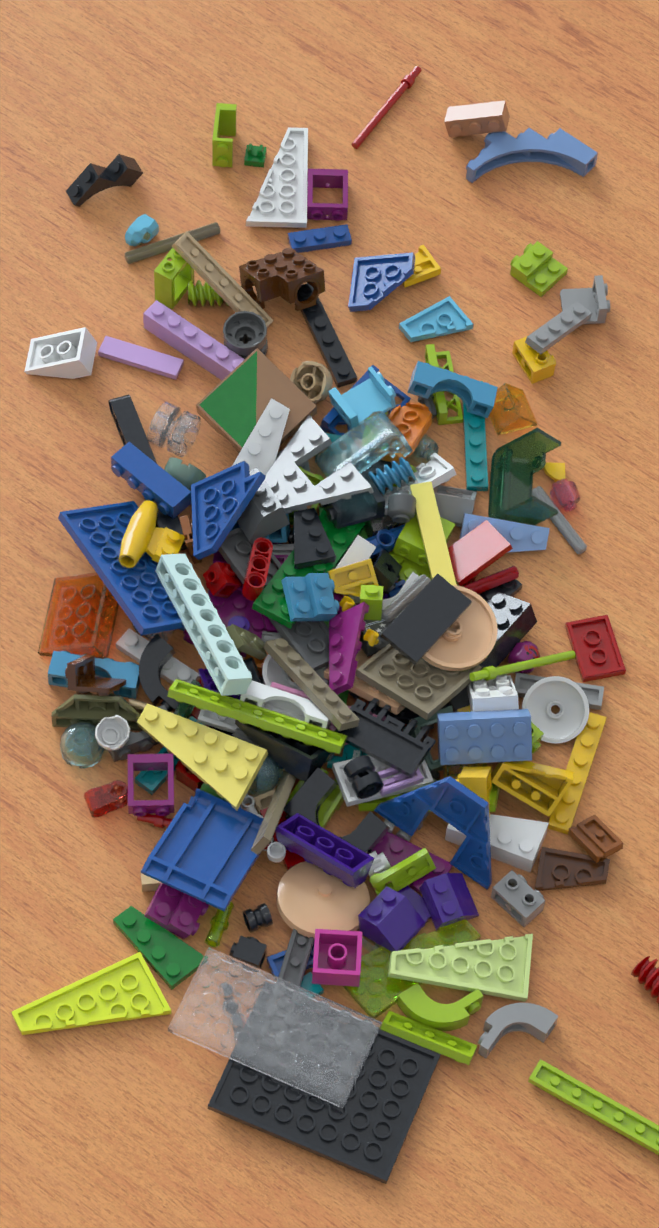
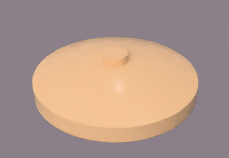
M453 585L470 599L472 603L422 658L429 664L443 670L464 671L479 665L488 657L495 645L498 628L493 610L480 595L465 587Z
M306 861L293 866L284 874L279 883L276 898L278 911L285 923L290 928L296 929L297 933L308 938L313 937L314 939L315 929L358 930V915L370 904L369 891L365 882L356 888L347 886L339 878L325 873L322 868Z

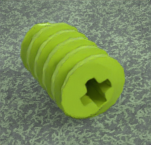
M189 280L188 305L192 301L193 305L197 306L198 300H200L202 306H205L207 300L210 306H213L215 300L218 306L222 305L223 299L206 281L204 286H202L201 281L198 280L196 286H194L192 280Z

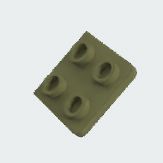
M234 624L226 627L239 654L244 652L259 660L267 656L263 648L265 644L260 637Z

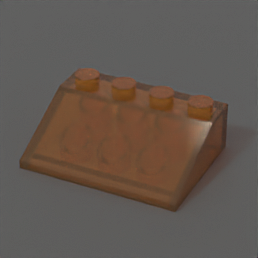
M96 572L54 578L38 649L39 655L52 657L53 651H68L76 655L87 654L95 655V658L100 659L108 658L119 604Z

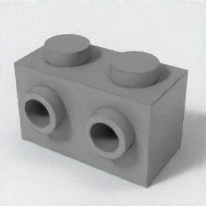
M513 870L492 888L491 898L523 927L528 925L544 909L545 900L543 895L538 890H533L527 884L526 879L520 874L517 875Z

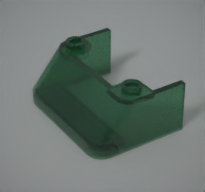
M535 428L499 447L494 452L491 460L488 517L536 525L558 514L557 509L534 496L532 497L533 474L545 466L546 453L561 446L559 440L541 429Z

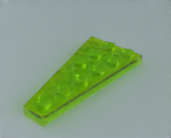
M464 919L441 927L437 931L417 935L402 950L428 949L443 945V947L452 946L455 943L478 941L481 939V935ZM384 947L372 950L371 953L361 956L359 987L343 986L372 1020L397 1003L400 993L417 983L419 985L422 984L420 982L388 977L390 954L392 952Z

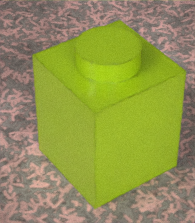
M361 585L360 603L365 602L369 605V611L364 614L363 620L381 621L384 586Z

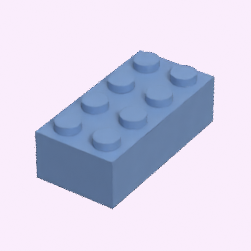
M528 709L437 713L438 757L441 765L532 760L531 715Z

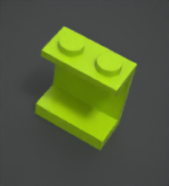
M216 104L212 140V166H233V139L220 138V135L236 136L237 104Z

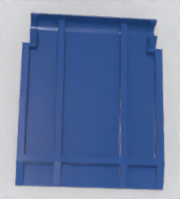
M196 788L195 796H191L188 804L183 803L148 856L141 873L225 911L260 855L252 852L251 848L264 818L240 807L236 811L229 802Z

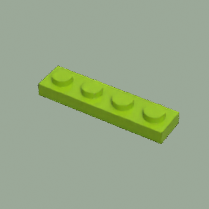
M392 1011L388 1012L381 1026L383 1031L467 1065L470 1064L478 1046Z

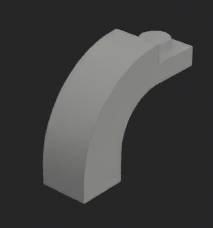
M513 1003L503 1006L486 1019L483 1028L485 1032L478 1041L480 1045L478 1054L487 1058L498 1041L507 1033L514 1031L526 1032L544 1043L556 1026L558 1015L545 1007L532 1003Z

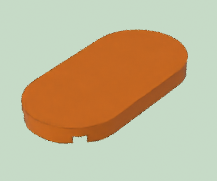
M408 402L406 406L401 407L399 405L395 407L373 439L374 454L379 459L389 462L399 461L400 457L406 459L412 455L432 424V414L429 408L418 402Z

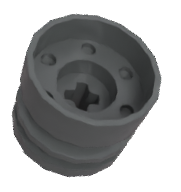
M241 311L236 312L226 320L223 327L224 346L244 359L257 348L266 356L268 350L267 327L261 316L254 312Z

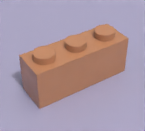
M504 100L448 107L444 122L449 137L507 131L510 115Z

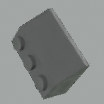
M257 467L249 471L250 476L260 472ZM266 480L263 481L237 520V524L250 544L254 543L257 538H263L289 524L282 504Z

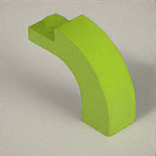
M417 983L398 995L397 1005L412 1020L440 1031H452L468 1025L470 1015L476 1013L482 1007L483 994L479 989H476L457 1002L441 1004L430 999Z

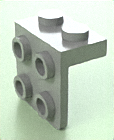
M603 275L594 276L592 288L562 289L560 291L562 311L577 301L592 312L591 318L584 324L605 323L606 315L610 312V300H606L608 286L603 281Z

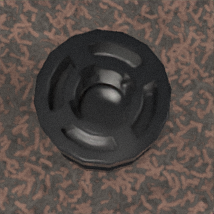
M265 903L258 905L254 911L252 909L243 911L244 921L250 933L257 931L259 926L268 927L273 925L270 911Z

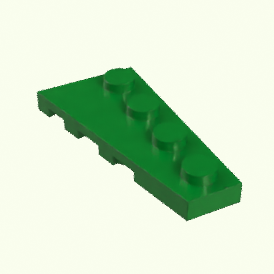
M132 906L113 919L114 925L135 949L141 952L143 958L171 990L208 963L207 957L165 928L146 918L143 913Z

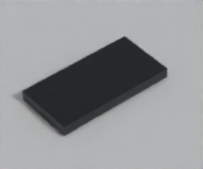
M437 574L386 628L381 637L416 665L471 605L472 601Z

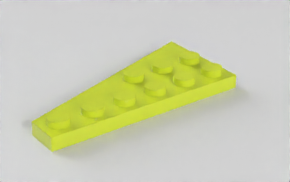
M138 952L20 1007L11 1013L21 1034L27 1035L172 1014V1011L141 952Z

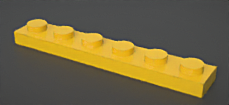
M589 712L588 721L581 733L577 735L566 770L573 772L574 780L551 813L548 829L568 835L607 717Z

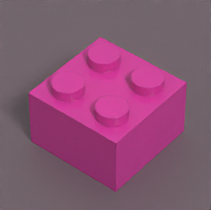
M315 929L312 984L359 987L363 932Z

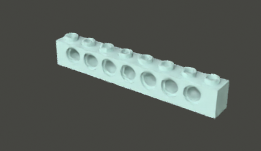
M186 554L161 555L155 571L221 696L246 694L252 682L251 672L248 671L242 656L235 647L234 641L229 636L225 625L222 623L216 608H214L210 601L208 593L203 588Z

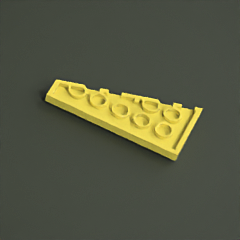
M148 703L137 721L138 726L156 742L163 745L170 754H173L200 780L214 789L221 798L228 801L236 811H238L268 755L267 750Z

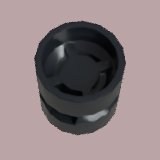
M364 755L354 758L343 769L348 781L352 783V788L358 799L369 798L377 794L384 786L378 772H375V766L369 756Z

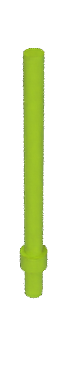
M571 650L499 667H484L481 671L470 673L469 678L471 681L482 679L488 681L500 675L575 659L576 654Z

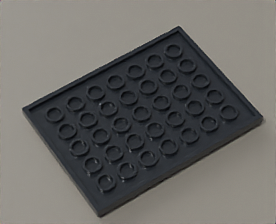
M265 982L210 1099L208 1109L387 1184L441 1054L299 995L296 999L281 1052L270 1050L266 1046L258 1045L276 987ZM280 988V994L292 998L293 993ZM287 1008L284 1009L285 1013L282 1017L276 1018L271 1016V1019L275 1021L283 1020L287 1015ZM275 1030L273 1037L265 1038L264 1041H273L277 1037L278 1030Z

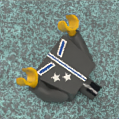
M344 596L339 603L343 612L355 606L354 600L348 596ZM396 618L391 622H386L384 619H381V621L363 620L366 622L365 630L360 634L359 641L362 642L361 649L367 657L376 654L389 644L381 637V634Z

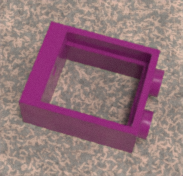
M308 169L307 219L347 220L348 170ZM313 188H342V204L313 203Z
M127 754L128 814L145 816L156 813L158 816H167L170 813H174L173 754ZM168 770V800H134V771Z

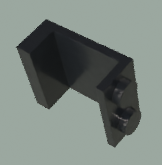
M368 474L362 476L371 485L373 493L370 494L369 491L351 495L350 499H340L337 502L325 505L319 503V506L324 508L328 520L332 521L336 529L385 516V499Z

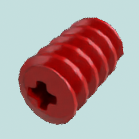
M647 956L636 965L631 975L638 977L640 984L645 983L644 989L646 991L651 990V997H658L656 1002L659 1004V967H655L658 960L649 961L650 956Z

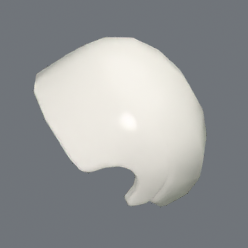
M119 715L104 717L96 726L95 738L97 743L106 750H118L129 740L130 727L127 720Z

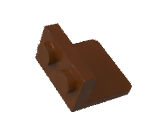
M86 654L67 663L65 676L68 682V690L76 691V694L97 692L98 696H108L111 692L118 691L122 686L126 685V679L95 677V655Z

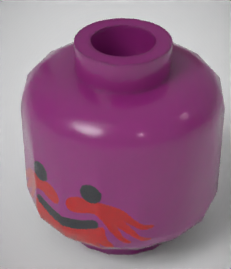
M530 641L518 642L508 656V663L513 664L540 658L538 647ZM534 668L518 671L515 673L529 674L534 670Z

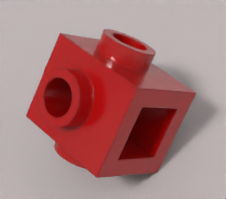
M215 562L203 574L206 586L213 596L228 598L241 586L237 575L231 569L230 564Z

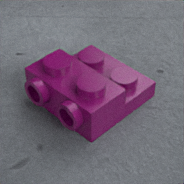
M160 882L144 916L181 939H185L190 934L193 936L200 926L197 920L200 915L203 916L206 913L209 904Z

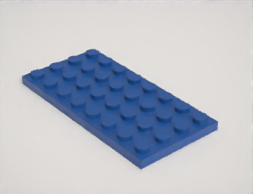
M134 501L60 512L59 521L141 636L185 628L155 571L158 563L153 561L146 552L133 568H125L119 562L122 538L131 517L139 508Z

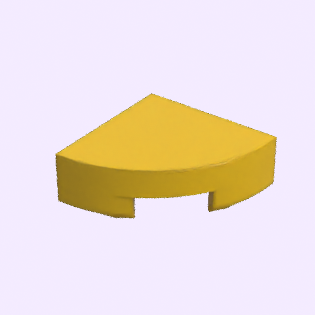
M544 462L543 469L545 474L555 480V483L565 485V463Z

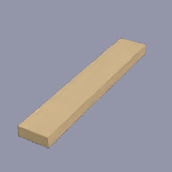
M188 231L172 245L180 256L235 312H254L262 317L266 327L274 321Z

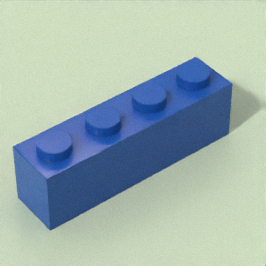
M128 442L111 457L113 473L125 479L132 489H137L141 492L146 500L156 503L158 509L164 515H169L174 519L191 504V491L132 443Z

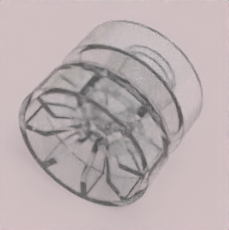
M164 402L151 421L147 434L148 442L160 448H164L167 445L168 452L183 457L188 453L196 440L201 425V418L189 411L182 413L180 407L170 402Z

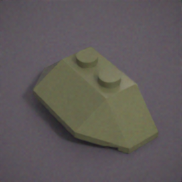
M93 693L74 694L56 708L51 715L52 727L96 729V726L104 717L119 715L127 720L130 730L142 731L137 724L140 714L122 696L110 693L108 696H98Z

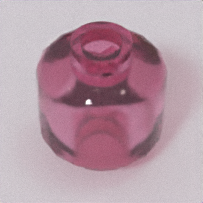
M562 479L552 484L550 496L559 510L564 509L565 512L577 508L576 504L580 501L581 496L575 482Z

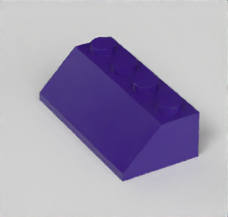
M299 813L279 824L275 830L277 841L283 844L286 850L300 855L306 862L317 865L325 873L334 875L350 887L356 888L365 882L375 859Z

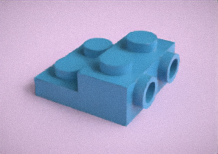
M309 573L305 577H285L281 580L290 621H330L337 615L339 602L334 600L333 591L335 585L334 581L329 579L328 573Z

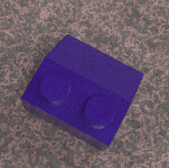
M445 873L427 879L419 888L436 931L479 916L462 873Z
M388 886L358 915L360 932H363L362 935L391 952L402 950L425 926V921L409 900Z

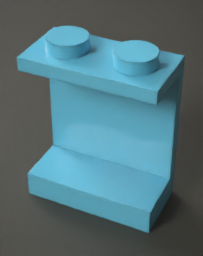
M372 366L368 368L370 378L341 395L336 387L328 391L331 404L352 431L396 407L394 399L396 393L394 389L385 384L382 374L380 372L376 373Z

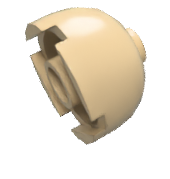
M314 361L302 362V365L293 370L290 380L313 403L325 400L329 395L328 391L333 387L330 371L324 365Z

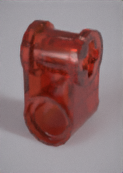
M116 780L85 792L84 799L91 816L101 817L127 806L128 787L126 783Z

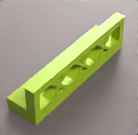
M434 344L426 345V363L441 369L448 368L449 371L454 373L450 351L436 352ZM446 358L447 363L441 367L438 365L437 359ZM445 391L433 393L438 425L463 423L459 397L451 393L454 397L449 402L445 399ZM451 408L457 412V416L448 417V409Z

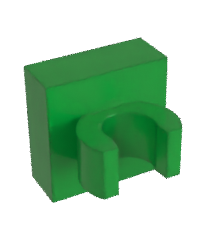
M247 145L244 165L264 168L267 147H263V145Z

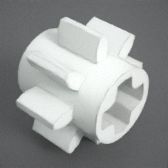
M376 851L368 854L375 858L368 873L370 877L373 874H381L391 868L383 852L378 855Z

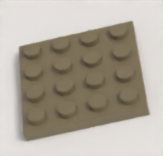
M388 644L356 670V676L428 720L472 682L469 678L470 673L481 671L482 667L477 665L464 671H447L429 664L423 658L414 665L392 645Z

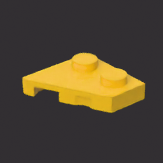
M370 558L328 571L329 578L334 581V593L360 597L361 585L379 586Z

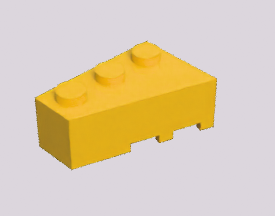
M529 761L499 762L491 773L493 784L548 817L574 780L572 771Z

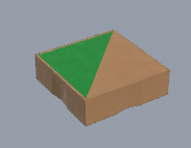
M258 348L196 404L197 413L217 433L224 436L238 453L242 450L271 398L290 409L280 446L287 438L298 431L309 415L313 418L317 414V406Z

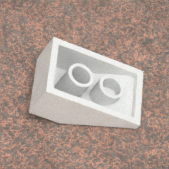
M86 327L31 339L25 373L68 379L90 376L92 374L97 341Z

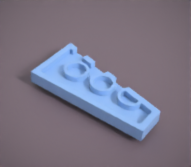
M464 513L460 539L485 520H488L511 544L513 549L509 552L546 550L550 528Z

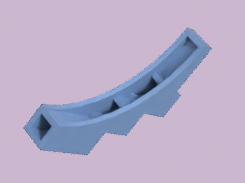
M528 128L524 133L521 132L517 138H514L505 131L488 133L484 140L485 148L480 151L477 158L470 160L466 166V179L473 183L483 174L495 168L520 162L553 164L569 169L584 177L596 165L598 152L561 128L554 134L551 133L547 139L531 128Z

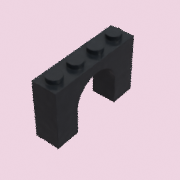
M317 768L285 806L284 811L287 813L285 818L289 819L296 813H299L320 826L318 818L320 807L337 787L338 783L320 768ZM370 811L352 833L339 838L369 854L390 827Z

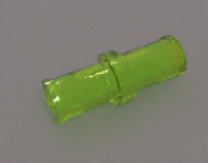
M232 902L229 903L225 911L217 909L215 916L211 918V928L205 939V943L211 947H218L220 945L224 930L228 929V920L234 908Z

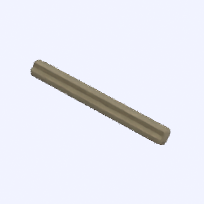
M215 222L188 232L196 241L219 234L220 226ZM184 233L125 253V259L130 264L169 251L173 248L172 245Z

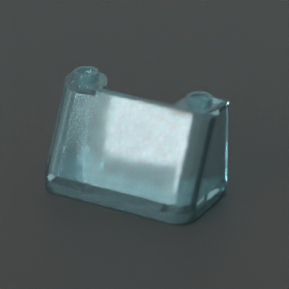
M383 411L371 413L369 417L319 452L315 457V463L327 478L350 462L359 473H362L388 453L392 458L396 456L394 453H401L406 457L413 450L401 431Z

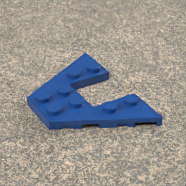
M451 776L380 803L375 808V812L411 837L418 829L429 810L467 836L450 861V864L485 889L490 887L492 884L489 803Z

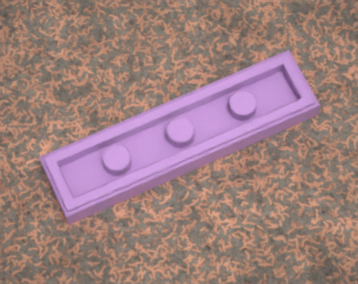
M105 336L98 351V356L177 380L184 364L183 359L109 336Z

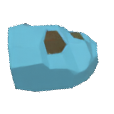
M141 215L126 231L125 242L130 246L148 243L158 234L159 225L148 215Z

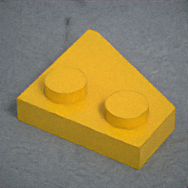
M421 245L418 248L419 251L415 254L414 274L402 283L404 288L441 275L440 266L424 245Z

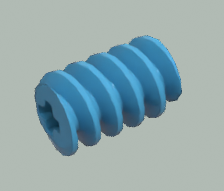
M403 457L399 458L400 465L395 461H392V468L385 464L384 472L376 468V476L371 471L368 472V475L383 495L386 494V487L391 492L393 491L394 483L400 488L401 480L409 484V476L416 480L409 462Z

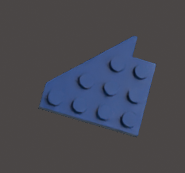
M245 461L191 485L193 556L198 560L218 551L265 480V475L262 472L250 476L249 464Z

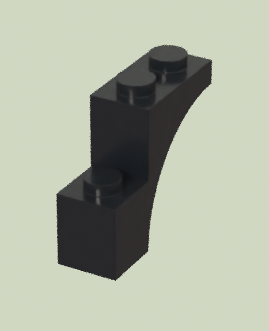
M118 154L107 168L90 163L70 185L66 193L72 203L80 207L90 197L105 189L115 186L131 187L143 174V171L134 158Z

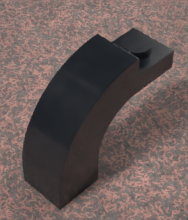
M156 634L147 644L141 655L139 663L140 682L148 699L154 706L162 700L160 704L165 705L168 712L173 710L178 714L183 709L182 704L173 698L167 697L168 691L162 686L160 679L163 666L175 654V650L161 636Z

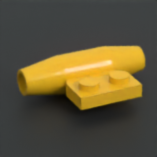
M144 501L133 514L121 541L119 562L125 568H133L145 552L153 561L158 563L161 555L178 554L184 535L167 527H156L158 506L153 501Z

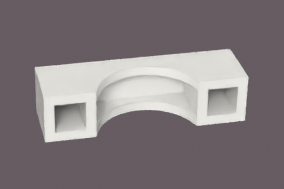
M255 681L251 682L246 694H241V701L328 730L330 728L331 721L309 699Z

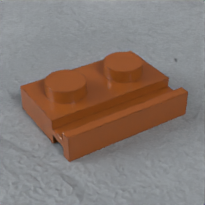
M188 515L181 516L179 518L186 540L185 544L194 564L201 563L202 559L198 560L193 556L192 522H190Z
M596 815L581 821L574 828H569L568 835L596 863L599 862V859L607 858L623 849V842Z

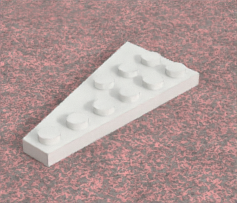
M288 127L279 152L275 156L273 165L269 169L259 191L257 201L254 203L252 212L246 220V226L307 228L308 128Z

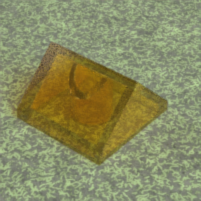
M504 383L497 389L494 407L489 414L497 435L537 426L535 416L522 389Z

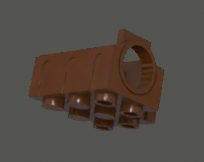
M286 248L282 252L268 254L264 258L251 260L239 266L241 287L262 309L265 308V301L280 296L290 304L295 303V310L299 311L316 305L319 294L325 292L324 270L317 267L310 260H307L300 253H297L293 248ZM307 282L314 288L313 293L307 300L298 301V289L303 283ZM252 286H255L256 292H257V296H256V294H255V292H254Z

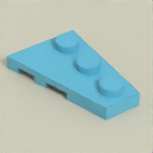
M449 296L399 323V329L410 342L471 330L474 324Z

